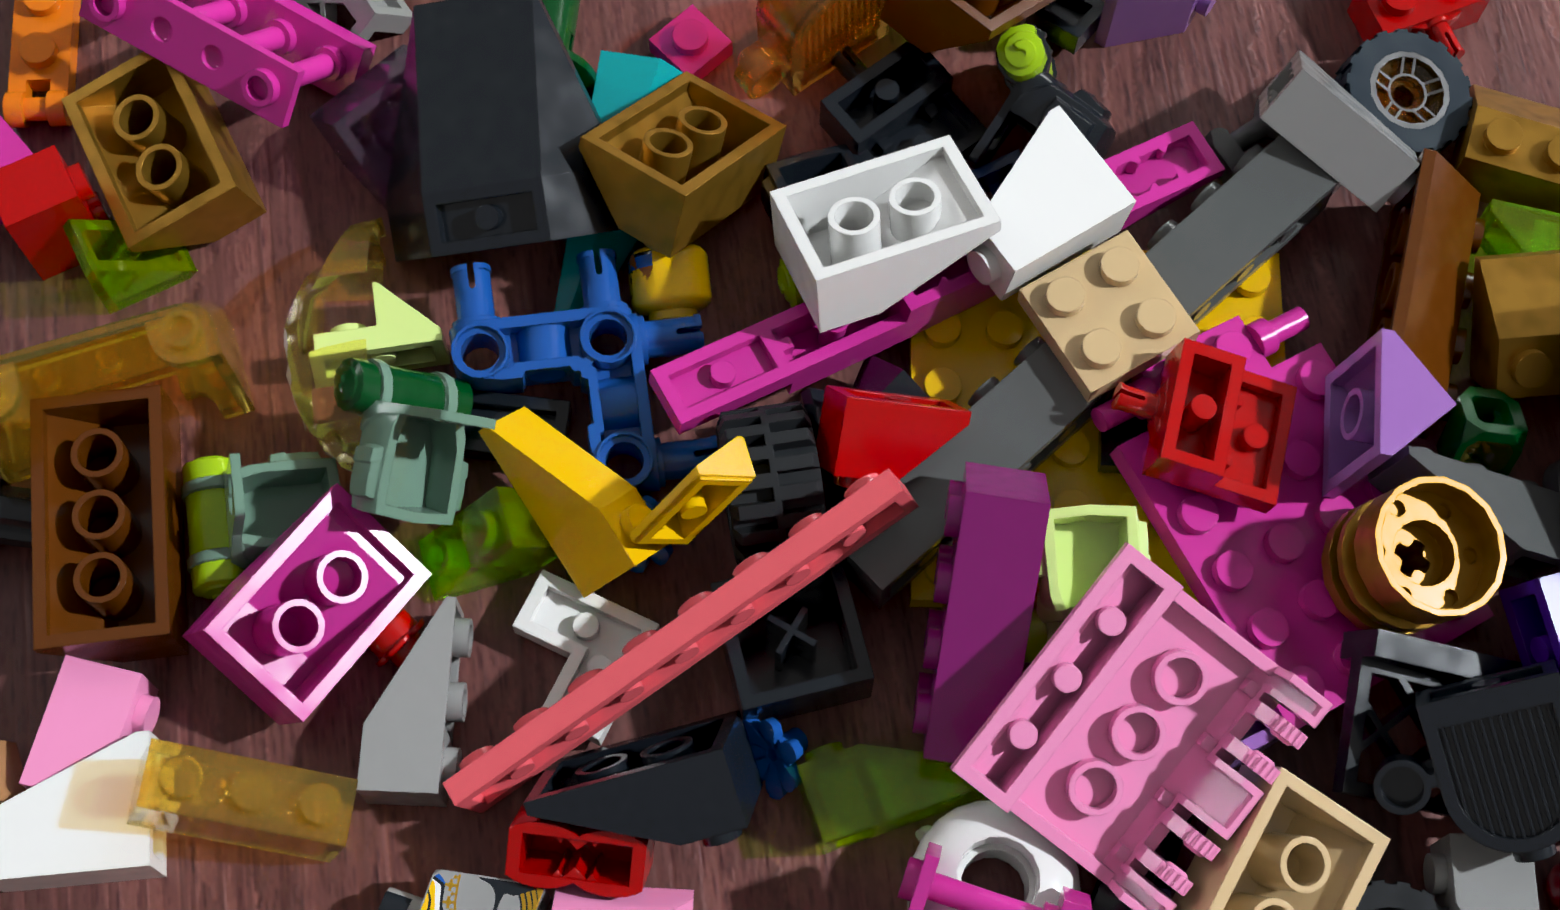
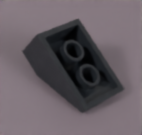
M740 710L561 758L546 768L523 804L527 816L680 846L702 840L703 846L713 847L735 840L742 835V829L748 828L763 783Z

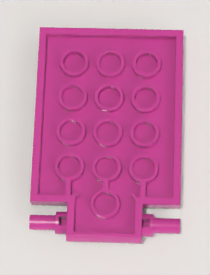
M1295 307L1269 321L1259 318L1247 325H1244L1238 315L1199 334L1196 341L1246 357L1244 369L1246 371L1297 387L1276 506L1265 514L1142 475L1149 442L1148 431L1117 446L1109 455L1199 603L1277 665L1294 673L1333 704L1329 710L1331 711L1346 701L1351 661L1340 658L1344 632L1362 629L1357 628L1336 608L1324 585L1321 556L1327 533L1341 515L1375 499L1383 493L1368 482L1367 474L1335 499L1322 497L1325 377L1336 368V365L1321 342L1273 367L1266 360V357L1278 351L1281 342L1309 328L1310 321L1307 313L1301 307ZM1165 359L1132 377V382L1127 385L1155 394L1161 384ZM1114 399L1091 410L1093 423L1101 432H1106L1133 417L1141 420L1145 419L1117 409H1111V402ZM1486 603L1466 615L1442 624H1436L1409 636L1446 644L1493 617L1494 614ZM1372 676L1370 687L1383 681L1384 678ZM1280 704L1274 709L1276 713L1298 729L1307 725Z

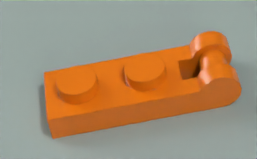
M14 0L8 91L4 94L2 101L4 120L11 128H28L32 121H48L51 127L72 125L61 99L73 93L76 88L81 0ZM47 91L46 97H33L34 92Z

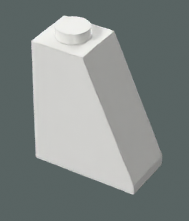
M1060 105L1048 112L990 202L1002 221V228L998 233L966 254L969 268L980 283L989 285L997 297L1003 301L1019 292V289L1063 266L1121 231L1136 200Z
M150 730L134 732L0 804V891L4 893L167 877L166 745Z

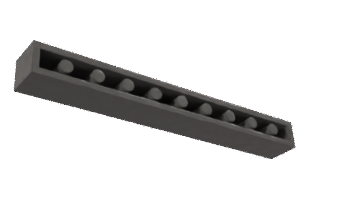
M1281 135L1265 149L1259 144L1250 148L1233 169L1235 175L1223 186L1216 181L1208 185L1193 201L1190 207L1193 212L1179 224L1173 219L1166 222L1147 244L1149 251L1145 255L1196 325L1325 209L1338 183ZM1040 336L1032 340L1015 358L1013 364L1016 368L1001 381L996 377H991L971 396L968 401V405L971 407L968 409L971 411L970 424L900 479L919 507L842 560L846 576L880 610L937 558L939 544L952 545L953 537L943 536L946 498L950 479L963 481L966 461L1033 472L1092 419L1091 410L1113 399L1116 387L1087 403L1045 340ZM1130 378L1129 380H1127V381H1125V382H1123V383H1125V384L1127 385V384L1131 383L1132 380H1131V378Z

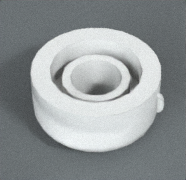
M991 800L975 801L956 807L939 818L932 826H922L915 832L916 838L920 843L913 856L914 858L924 859L929 842L942 846L936 873L962 881V874L971 863L983 858H998L1009 863L1019 873L1024 884V902L1043 908L1045 901L1057 905L1063 886L1081 892L1079 869L1076 861L1013 812L1009 811L1006 813ZM930 900L926 901L924 910H957ZM907 901V909L909 907L910 901Z

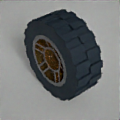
M1396 29L1391 33L1383 31L1377 33L1370 41L1367 39L1340 66L1335 73L1337 76L1334 80L1416 153L1417 158H1419L1424 148L1440 153L1460 135L1458 133L1466 127L1470 119L1468 111L1472 108L1473 97H1470L1469 88L1471 87L1469 77L1464 75L1461 69L1463 65L1457 56L1454 58L1447 51L1448 47L1440 41L1437 43L1428 38L1429 35L1419 31L1411 33L1408 32V29ZM1401 99L1404 106H1399L1395 101Z

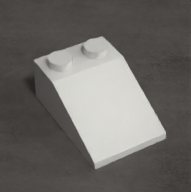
M950 135L770 191L775 246L820 333L882 313L998 233L1002 228L1000 217Z

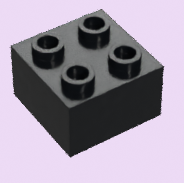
M842 561L722 645L738 710H740L743 721L747 719L762 721L771 717L782 720L871 697L875 677ZM731 579L710 583L711 592H714Z

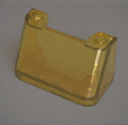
M204 299L189 300L0 355V476L9 484L31 478L30 399L133 388L177 375L181 392L187 401L199 398V396L209 398L217 404L225 419L255 411L234 329L224 310L212 301Z

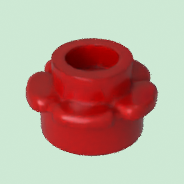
M403 608L368 647L380 659L376 665L383 667L390 659L400 668L421 636L418 631L425 625V620L421 618L417 622Z

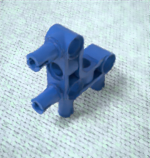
M609 248L599 249L601 274L596 273L593 249L577 254L576 263L579 267L584 305L580 309L502 318L495 316L490 276L492 273L491 266L484 262H473L474 288L469 287L466 263L452 267L450 269V277L453 280L457 320L452 323V328L449 331L451 357L456 378L468 382L472 390L516 394L524 393L526 386L570 381L574 387L580 386L581 392L588 394L591 424L587 429L589 454L605 466L610 459L620 454H627L636 458L642 469L635 477L625 480L636 487L640 495L646 492L660 491L661 487H666L667 480L685 478L699 463L718 450L716 435H711L707 438L661 443L660 437L654 438L645 365H649V359L685 355L704 347V334L700 331L702 320L700 313L693 314V316L644 321L643 315L637 316L636 313H632L627 303L621 301L615 250ZM613 334L624 342L625 347L619 353L609 356L596 352L591 343L599 335ZM478 348H488L499 357L492 367L485 370H474L468 367L464 360L472 350Z

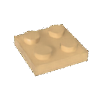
M1128 230L1019 289L1017 301L1087 403L1113 389L1119 382H1125L1166 359L1168 354L1184 338L1196 341L1200 333L1196 324Z

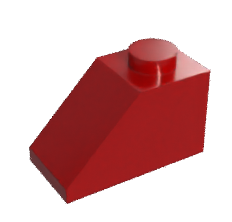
M826 385L816 441L820 467L833 475L832 482L846 488L865 475L871 473L880 475L888 468L900 480L970 424L971 411L944 399Z

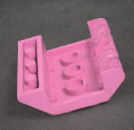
M1125 542L950 766V769L1006 813L1009 811L1013 812L1105 883L1119 900L1132 910H1174L1177 904L1144 877L1148 870L1182 896H1185L1194 884L1188 879V875L1173 862L1166 861L1155 852L1159 844L1171 830L1183 840V844L1200 858L1205 857L1212 862L1221 849L1189 824L1187 820L1194 814L1228 841L1265 794L1230 767L1235 759L1239 760L1271 785L1281 773L1275 768V763L1259 750L1250 749L1241 742V739L1255 721L1258 720L1269 728L1270 733L1286 746H1293L1299 750L1308 737L1274 711L1276 706L1280 704L1315 729L1332 708L1333 704L1297 675L1273 662L1182 590L1184 586L1129 543Z

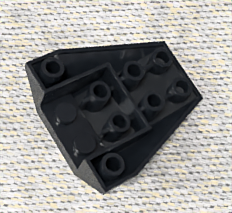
M444 0L413 6L386 196L396 262L620 230L579 149L581 136L602 124V121L542 0Z

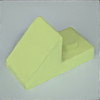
M372 282L376 316L375 326L366 327L359 323H345L333 327L330 332L313 334L315 358L326 381H333L343 360L351 357L363 360L370 358L380 359L388 365L409 370L451 364L449 350L442 329L377 282Z

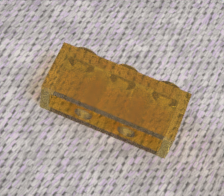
M151 738L141 757L126 824L330 863L346 847L358 779Z

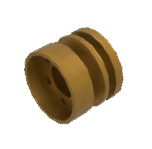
M1444 476L1417 477L1342 514L1327 533L1321 556L1324 585L1336 608L1350 622L1362 630L1383 629L1408 636L1436 624H1442L1466 615L1485 605L1501 585L1507 561L1503 530L1491 507L1469 486Z

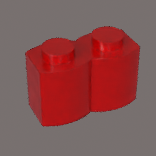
M522 804L509 827L505 875L516 882L535 888H559L574 883L581 889L599 896L612 898L633 896L643 891L653 864L655 841L527 816L524 804Z

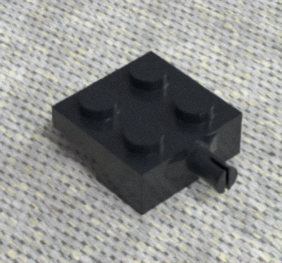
M908 41L869 68L852 51L850 46L843 47L842 53L839 50L831 59V65L848 82L820 101L819 125L837 145L846 144L850 151L855 155L861 156L864 162L947 135L951 136L963 158L967 159L987 130L952 91L953 77L931 52L924 53Z

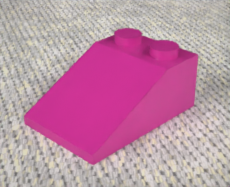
M338 483L334 484L233 580L182 635L183 638L278 725L304 722L431 576V573L368 512L351 507L352 496Z

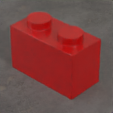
M52 145L0 168L1 220L6 230L43 281L112 251L103 232V228L112 225V221L97 191H93L79 162L67 166L56 146Z

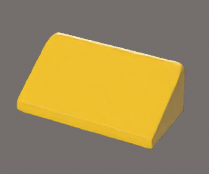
M742 436L735 437L699 463L629 533L631 541L637 542V544H689L756 477L745 439Z

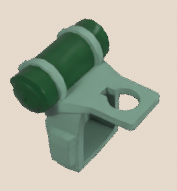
M351 357L343 360L335 373L334 397L337 406L343 411L355 413L361 417L360 430L362 431L360 444L356 446L353 457L354 464L350 482V493L352 494L351 507L363 512L411 523L453 525L455 512L461 509L465 480L468 478L469 464L463 461L466 441L464 427L472 426L495 430L496 419L471 415L473 392L470 384L463 379L453 378L447 373L439 371L426 373L391 366L375 358L363 360Z

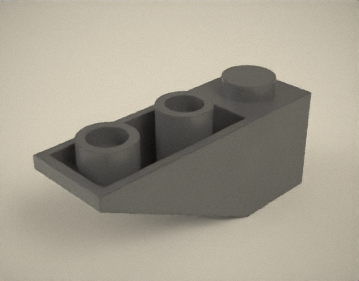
M1410 445L1399 450L1395 455L1368 474V482L1383 494L1417 477L1444 476L1469 486L1491 507L1503 530L1507 561L1502 581L1518 585L1540 577L1560 573V492L1541 487L1534 481L1518 480L1487 470L1480 464L1464 463L1435 454L1428 448Z

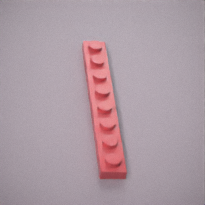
M889 468L880 475L871 473L861 477L848 487L844 493L845 499L824 514L814 513L801 519L790 529L788 533L789 539L768 554L766 552H759L743 560L732 573L734 578L714 592L704 591L691 597L679 607L677 618L658 631L649 630L634 637L624 646L622 650L624 655L605 669H593L576 678L568 686L569 694L549 708L541 707L525 714L514 724V733L495 746H484L467 755L459 764L460 771L442 783L454 806L484 813L919 507L905 485Z

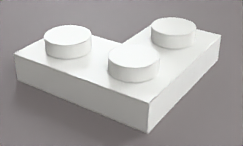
M544 569L541 571L512 625L516 634L568 658L542 706L547 708L569 694L568 686L576 678L593 669L603 670L624 655L622 653L624 646L634 637L649 630H660L658 623L595 593L584 598L575 584ZM612 723L587 740L601 746Z

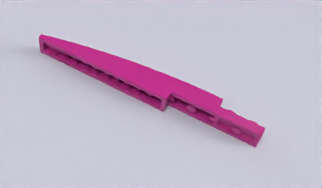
M1193 121L1104 160L1136 200L1122 229L1222 176L1225 171L1224 166ZM964 255L880 314L820 333L804 302L650 370L649 383L677 433L680 435L719 417L721 412L735 410L783 387L791 394L900 343L996 294L989 285H984L975 278L969 268L967 256Z

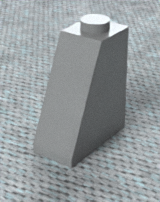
M1301 50L1295 53L1258 96L1260 119L1373 211L1377 212L1386 201L1395 205L1415 185L1417 174L1414 171L1420 165L1416 153Z

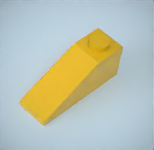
M525 406L497 420L495 430L482 428L478 431L584 598L668 545L637 544V542H632L629 533L652 511L646 505L636 487Z

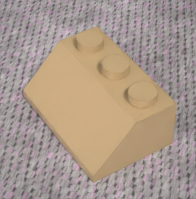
M1241 765L1238 773L1265 794L1228 841L1209 827L1205 836L1221 850L1212 862L1205 857L1200 858L1195 854L1186 871L1188 879L1194 885L1185 896L1178 892L1175 893L1172 900L1177 906L1174 910H1356L1391 839L1283 767L1275 766L1281 773L1271 785L1247 766Z

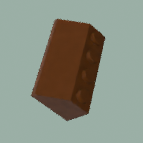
M1424 148L1418 158L1420 165L1414 171L1417 174L1415 185L1403 199L1395 205L1391 204L1366 341L1381 328L1394 330L1455 401L1457 399L1458 386L1449 383L1452 364L1457 365L1466 344L1467 329L1458 326L1461 309L1468 308L1473 296L1474 273L1468 272L1470 254L1475 255L1481 245L1485 230V219L1477 218L1481 194L1440 153ZM1449 411L1419 434L1417 438L1426 440L1441 420L1448 421Z
M161 384L30 399L33 650L39 654L69 655L77 658L122 663L189 655L188 641L182 637L188 630L183 500L181 499L180 489L182 487L179 411Z

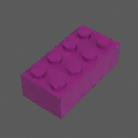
M966 461L963 481L953 479L949 481L944 513L945 525L943 536L953 537L952 546L939 544L934 575L933 602L943 605L942 610L929 608L923 646L925 650L922 668L932 669V673L919 672L913 709L915 713L912 733L924 735V759L954 763L1022 675L1051 506L1046 473Z

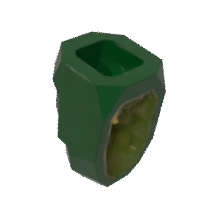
M1470 386L1455 400L1457 405L1449 411L1448 421L1436 445L1438 454L1464 463L1480 464L1487 470L1508 476L1522 453L1528 434V427L1520 404L1499 390Z

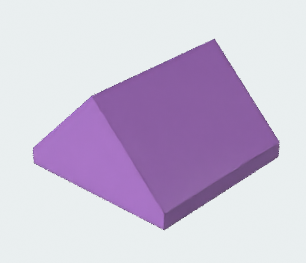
M1381 328L1325 377L1322 497L1333 499L1338 497L1391 458L1457 405L1394 330Z

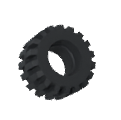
M800 401L720 413L716 425L718 450L735 437L742 436L745 439L756 474L752 482L726 507L734 557L738 565L756 553L766 552L768 554L789 539L788 533L790 529L801 519L814 513H826L821 469L810 417Z

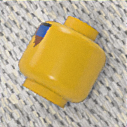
M689 244L671 258L660 252L643 247L633 252L628 259L631 305L637 313L647 316L649 321L693 316V314H698L699 311L705 309L711 302L712 293L708 256L700 246Z

